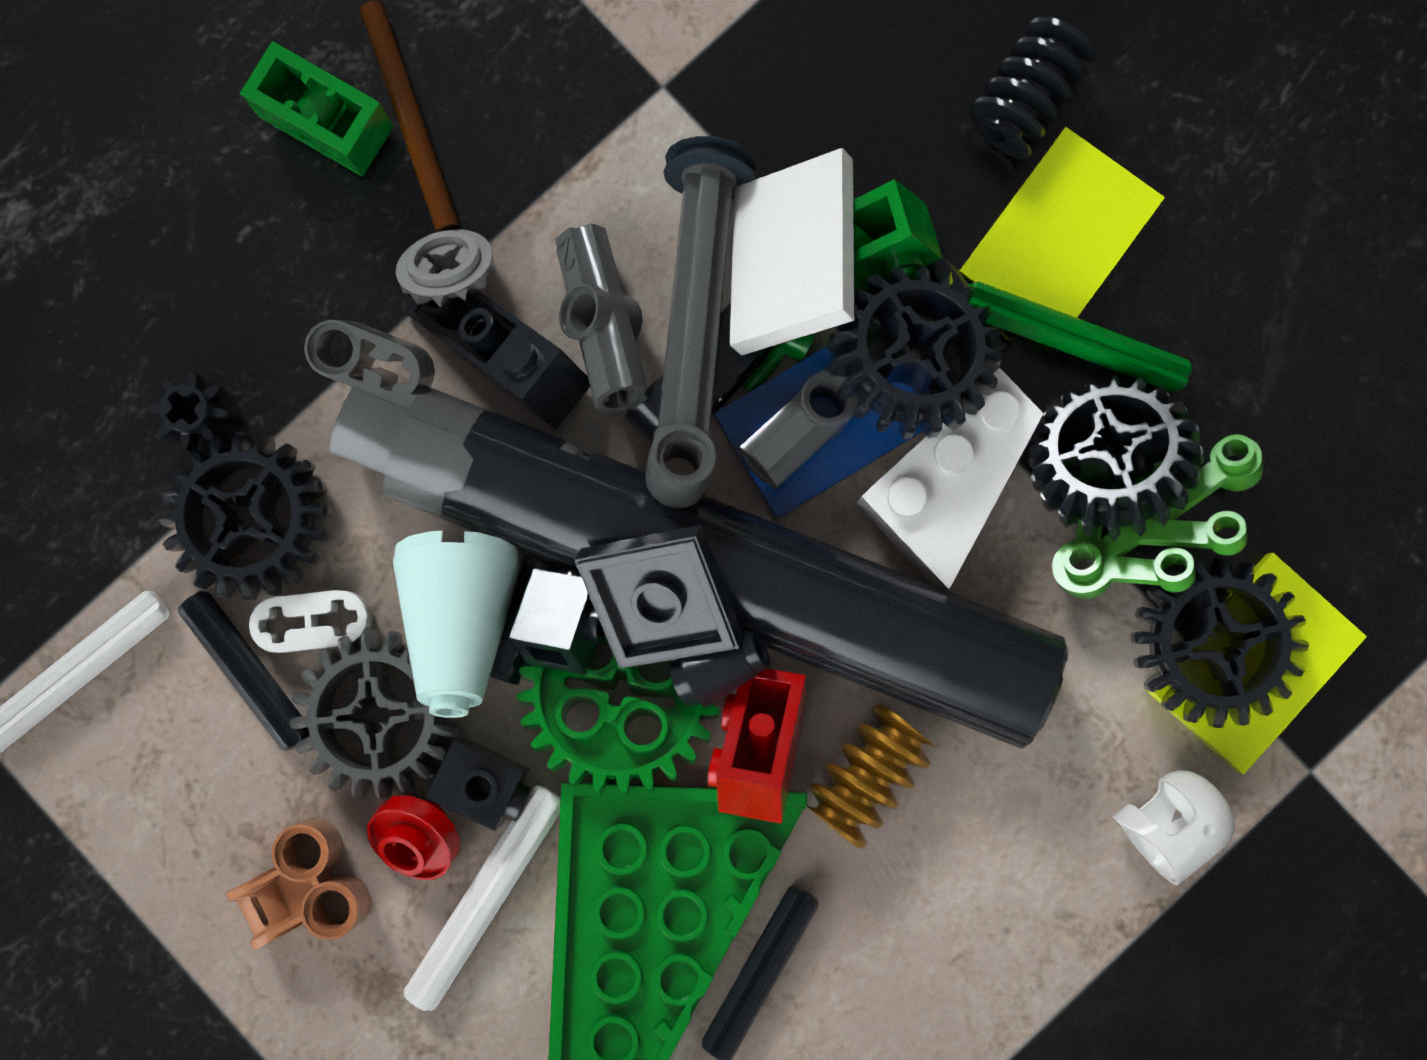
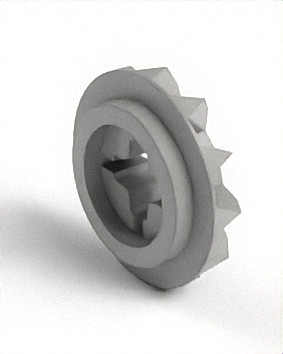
M453 229L433 233L416 241L402 254L396 266V277L402 292L411 294L417 304H423L433 299L441 307L449 298L454 297L465 301L467 291L485 288L486 276L495 271L492 248L483 236L469 230Z

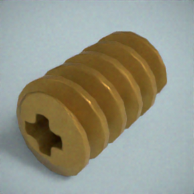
M876 704L872 708L881 724L880 729L860 723L857 731L866 746L860 748L844 743L841 749L850 766L845 768L828 763L825 768L834 786L830 788L813 782L809 788L817 800L818 806L814 808L806 805L837 833L860 849H864L868 843L858 826L862 823L876 829L882 827L884 823L874 806L878 803L896 809L899 806V802L890 786L896 784L912 789L915 783L906 766L912 764L928 769L931 763L922 750V746L927 744L935 747L933 743L914 727L882 704Z

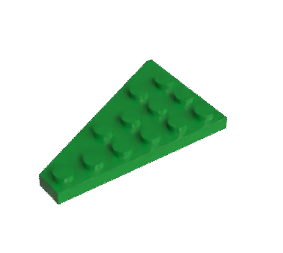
M569 781L561 783L548 1060L670 1059L701 997L707 991L720 962L751 910L764 881L777 862L782 848L802 811L805 810L807 805L806 791L789 790L781 824L719 812L717 787L654 785V790L648 792L643 784H630L628 796L622 797L617 783H607L601 795L595 794L593 782H580L576 787L572 786Z

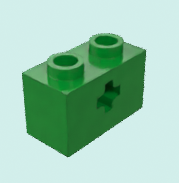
M274 41L271 42L240 92V95L259 118L361 177L365 175L394 127L380 102Z

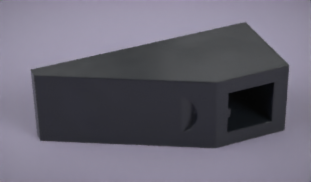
M477 289L468 290L465 301L458 297L449 298L441 307L433 299L423 304L414 302L406 312L420 326L554 430L559 427L590 388L588 376L562 349Z

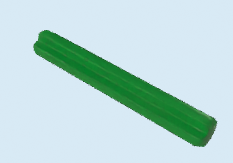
M978 281L968 285V287L974 286V296L969 302L973 308L991 306V315L985 322L987 324L1135 379L1141 377L1144 382L1154 386L1162 387L1164 385L1165 389L1170 392L1183 390L1188 383V377L1192 371V365L1188 359Z

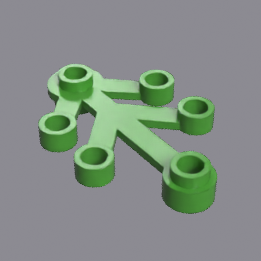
M1238 434L1229 435L1220 440L1210 453V462L1199 469L1200 482L1196 490H1187L1188 503L1185 509L1169 507L1170 520L1167 521L1166 526L1159 524L1151 518L1145 520L1146 531L1142 537L1133 531L1131 525L1121 527V533L1116 541L1109 537V534L1102 538L1103 526H1099L1097 531L1089 538L1083 533L1081 520H1079L1075 540L1064 544L1054 556L1052 571L1057 585L1064 592L1081 599H1090L1103 594L1112 582L1160 585L1163 589L1170 592H1181L1188 589L1195 581L1196 571L1193 557L1186 550L1169 548L1162 551L1155 560L1123 556L1138 545L1207 548L1221 555H1233L1240 552L1247 543V527L1245 520L1238 513L1221 511L1214 514L1208 522L1175 519L1220 487L1231 491H1244L1256 485L1263 474L1262 452L1258 444L1248 437ZM1236 454L1246 456L1239 461L1226 459L1228 456ZM1163 461L1155 463L1154 470H1150L1140 475V477L1136 480L1135 484H1138L1144 481L1145 479L1149 478L1160 467ZM1223 528H1233L1238 531L1234 537L1229 539H1223L1215 535ZM1081 561H1094V564L1085 570H1078L1073 567ZM1173 564L1186 567V570L1177 576H1170L1164 573V570Z

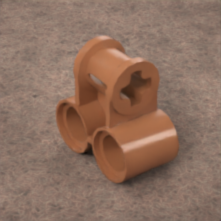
M313 818L287 827L278 834L272 846L271 857L274 868L225 893L229 902H237L253 934V938L249 942L253 951L302 924L310 934L319 939L333 940L343 937L365 920L370 911L371 897L366 885L362 880L353 875L338 874L333 876L330 870L340 859L343 847L341 835L333 824L324 819ZM301 833L309 834L319 843L321 854L316 866L303 863L296 854V841ZM327 891H337L348 900L350 911L346 921H336L325 912L323 902Z

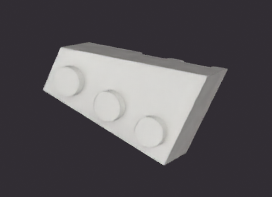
M1001 368L993 373L998 378L996 388L990 395H982L985 399V405L976 415L965 413L966 421L960 428L953 431L943 423L942 431L937 437L928 439L926 436L855 503L931 585L943 590L950 589L1043 415L1041 410Z

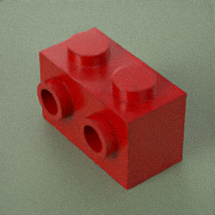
M766 669L738 687L736 694H727L721 724L722 730L727 731L723 749L714 748L708 771V786L717 787L719 812L782 824L806 713V675Z

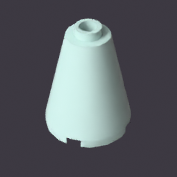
M428 531L408 536L396 543L393 558V568L416 698L418 702L430 706L429 713L434 716L445 718L464 717L469 714L470 707H475L483 702L520 572L519 551L516 546L501 538L479 532L464 531V543L442 542L443 531Z

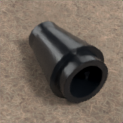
M753 632L746 636L743 635L739 649L674 659L670 661L669 669L675 690L685 705L693 707L701 704L704 707H709L757 676L761 671L770 668L771 662L765 643L758 633Z

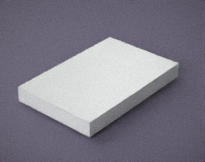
M840 148L734 187L730 346L739 354L745 355L854 321L853 159L847 152Z

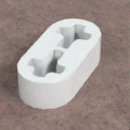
M332 590L277 596L263 600L255 607L250 616L249 630L255 643L268 652L291 653L337 648L338 639L343 637L339 627L319 626V615L336 613L338 611V602L344 601L345 608L356 611L358 616L357 622L347 625V635L344 636H349L352 642L359 643L363 631L372 628L373 614L368 602L362 596L350 591ZM282 608V613L286 617L305 618V628L286 631L284 635L285 641L281 643L278 634L268 633L266 628L267 621L277 618V609Z

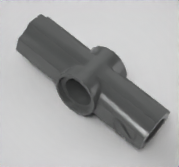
M592 223L577 228L569 227L555 238L556 252L567 292L559 312L561 329L566 336L578 340L580 343L596 410L614 413L623 409H634L648 399L646 392L648 386L636 345L643 322L642 310L637 301L623 295L606 228Z
M876 323L867 329V348L872 363L878 361L884 350L887 349L884 340L881 338L884 330ZM903 349V351H902V353L900 354V356H902V355H904V354L907 353V352L905 351V349ZM829 365L823 371L809 377L801 391L738 449V453L743 457L748 468L762 482L768 484L774 490L781 486L824 444L841 434L848 422L855 416L854 410L859 404L860 398L857 395L851 398H839L838 389L847 377L829 375ZM820 394L832 397L839 405L840 415L833 418L819 416L812 409L809 399Z

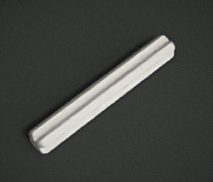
M143 591L1 705L0 753L168 619L170 610L163 599L154 591Z
M538 785L533 787L516 822L511 821L406 985L404 997L415 1007L423 1011H432L439 1005L559 816L561 798L553 791Z

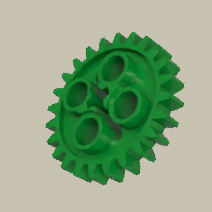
M606 637L602 644L610 647V644ZM614 654L606 667L599 670L588 669L586 675L542 666H524L519 669L521 677L533 683L534 688L516 693L517 700L520 704L535 707L534 711L520 719L521 725L524 729L542 728L543 730L530 745L536 753L552 747L555 749L547 763L548 768L552 772L561 769L567 763L571 764L569 783L574 787L587 774L592 775L593 789L597 795L602 794L609 779L616 780L622 797L628 796L631 779L640 778L645 789L648 792H652L654 790L653 773L661 770L670 780L675 781L677 774L673 761L679 757L693 765L697 762V756L689 743L691 740L710 743L712 734L700 724L701 719H719L720 709L713 704L709 707H704L701 704L688 707L677 694L671 677L661 683L649 682L640 675L642 665L619 668ZM568 678H576L600 688L613 690L618 686L619 680L628 681L630 692L634 695L652 698L667 697L673 699L675 704L672 708H663L649 701L628 696L623 698L621 706H612L607 692L587 688L572 689L566 687L565 682ZM579 703L592 704L599 710L597 723L591 729L584 732H575L565 725L568 711ZM639 716L655 718L662 727L659 737L647 745H638L631 742L626 736V729L634 718Z

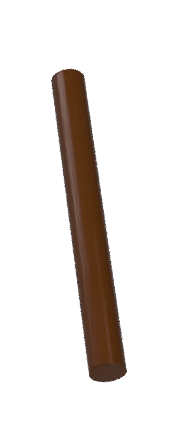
M381 1L367 2L360 7V12L436 233L457 229L460 225L384 5Z

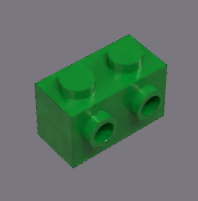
M895 179L853 200L854 289L858 288L865 291L864 286L868 278L876 273L888 281V276L892 269L897 268L899 265H901L911 280L919 267L927 266L943 258L926 203Z

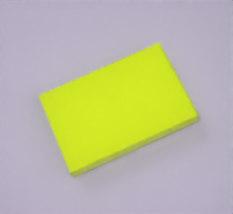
M1065 127L959 272L966 278L969 284L980 281L1077 318L1165 197Z
M1274 553L1266 554L1255 566L1253 583L1263 574L1273 573L1277 577V582L1270 595L1273 597L1282 592H1291L1295 596L1293 603L1283 610L1285 616L1303 615L1306 619L1305 625L1300 628L1291 629L1292 640H1305L1310 646L1307 651L1291 652L1290 661L1299 663L1304 667L1305 672L1301 677L1283 674L1281 678L1289 685L1292 695L1288 699H1282L1268 692L1267 694L1273 704V713L1268 716L1260 715L1250 706V723L1244 726L1236 725L1228 712L1223 728L1210 727L1206 719V710L1197 723L1187 722L1183 719L1185 701L1178 708L1169 711L1237 774L1242 775L1248 771L1367 637ZM1230 594L1223 601V603H1226L1231 617L1237 622L1244 624L1260 621L1254 610L1238 596ZM1213 627L1211 631L1216 636H1208L1207 644L1196 646L1192 650L1221 651L1225 656L1226 652L1222 647H1230V640L1243 637L1245 633L1216 632ZM1265 642L1252 646L1246 653L1244 665L1247 676L1241 678L1243 685L1258 670L1263 658ZM1201 660L1176 663L1186 679L1200 690L1213 695L1223 694L1220 681L1212 678L1208 666ZM1167 685L1161 690L1147 692L1161 704L1163 696L1170 688Z

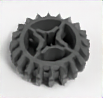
M375 630L363 631L361 651L357 643L352 642L349 636L339 638L338 648L342 659L328 649L320 650L317 653V658L325 669L324 674L314 669H304L301 673V678L304 682L313 686L314 689L312 693L295 692L292 696L293 703L308 706L307 716H298L290 720L292 729L308 728L310 738L301 740L296 744L297 752L301 754L315 749L318 751L319 756L311 762L309 771L316 775L324 772L330 766L333 767L334 770L329 778L328 787L334 791L341 789L349 778L352 777L351 796L355 799H361L366 796L371 781L373 782L374 793L378 800H386L391 797L393 779L403 794L413 792L416 787L412 770L419 777L429 781L437 775V772L427 757L430 755L444 761L449 747L438 741L440 735L458 737L461 733L460 726L444 723V717L430 714V706L418 701H403L392 692L389 677L383 676L382 662L402 670L413 681L408 647L401 653L403 640L400 632L389 631L385 637L382 649L379 636ZM363 666L364 678L358 679V694L354 702L348 707L331 710L332 701L339 685L351 672ZM374 697L378 707H388V710H405L404 715L391 716L389 721L379 722L383 728L381 732H378L376 722H366V719L351 720L349 716L351 714L364 713L365 708L375 707L371 702ZM425 719L421 736L413 750L401 761L391 765L390 750L395 749V735L399 727L407 721ZM344 728L356 732L362 739L364 754H370L371 765L360 762L349 755L338 742L333 729Z

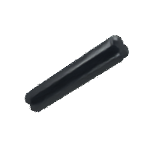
M199 591L187 598L178 607L179 615L278 747L283 751H289L294 749L298 742L307 739L310 735L308 728L292 729L290 726L292 718L302 715L211 594L206 591Z
M792 885L787 889L702 1039V1048L716 1059H733L818 909V899L803 888Z

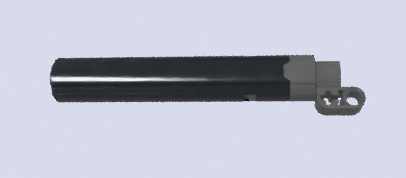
M346 320L320 322L311 328L305 339L304 351L312 369L322 376L352 387L336 419L331 435L329 452L383 473L384 496L471 531L501 538L516 546L519 550H526L538 556L541 555L551 559V562L575 570H578L574 559L581 548L702 525L744 636L756 632L768 649L1021 749L1030 745L1038 731L1044 727L1061 688L1062 675L1068 660V647L1064 637L705 495L697 503L687 508H671L662 505L652 497L646 486V472L596 452L593 455L582 452L579 447L567 443L566 440L431 388L435 376L433 360L426 350L416 344L365 324ZM341 331L348 335L353 346L352 356L343 366L335 361L331 353L332 340ZM376 359L385 362L402 361V368L410 372V379L408 382H398V375L381 367H371Z

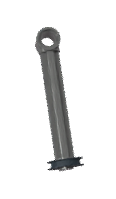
M695 136L681 139L671 145L665 155L667 165L663 170L665 181L675 191L683 194L658 429L654 432L645 478L646 486L652 497L662 505L671 508H687L697 503L707 491L715 465L716 452L712 436L710 435L731 205L732 199H734V187L755 180L754 172L757 169L756 158L748 148L735 141L716 136ZM672 458H682L689 461L694 466L696 472L680 476L668 470L664 463Z

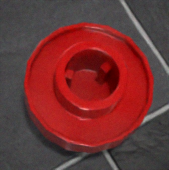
M410 795L392 796L381 803L367 825L368 840L379 858L392 870L417 880H434L445 875L460 851V836L454 824L446 816L445 811L438 804L430 800H422Z

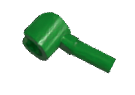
M815 333L772 346L767 356L749 375L742 386L750 392L762 385L779 366L784 355L799 362L804 360L815 339Z

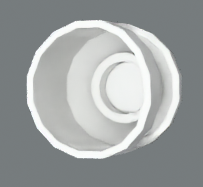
M1183 770L1170 772L1161 777L1158 781L1156 794L1141 808L1138 809L1134 805L1127 804L1112 816L1148 863L1170 883L1177 886L1217 855L1230 842L1235 828L1232 810L1219 790L1203 776ZM1177 809L1182 813L1183 817L1172 821Z

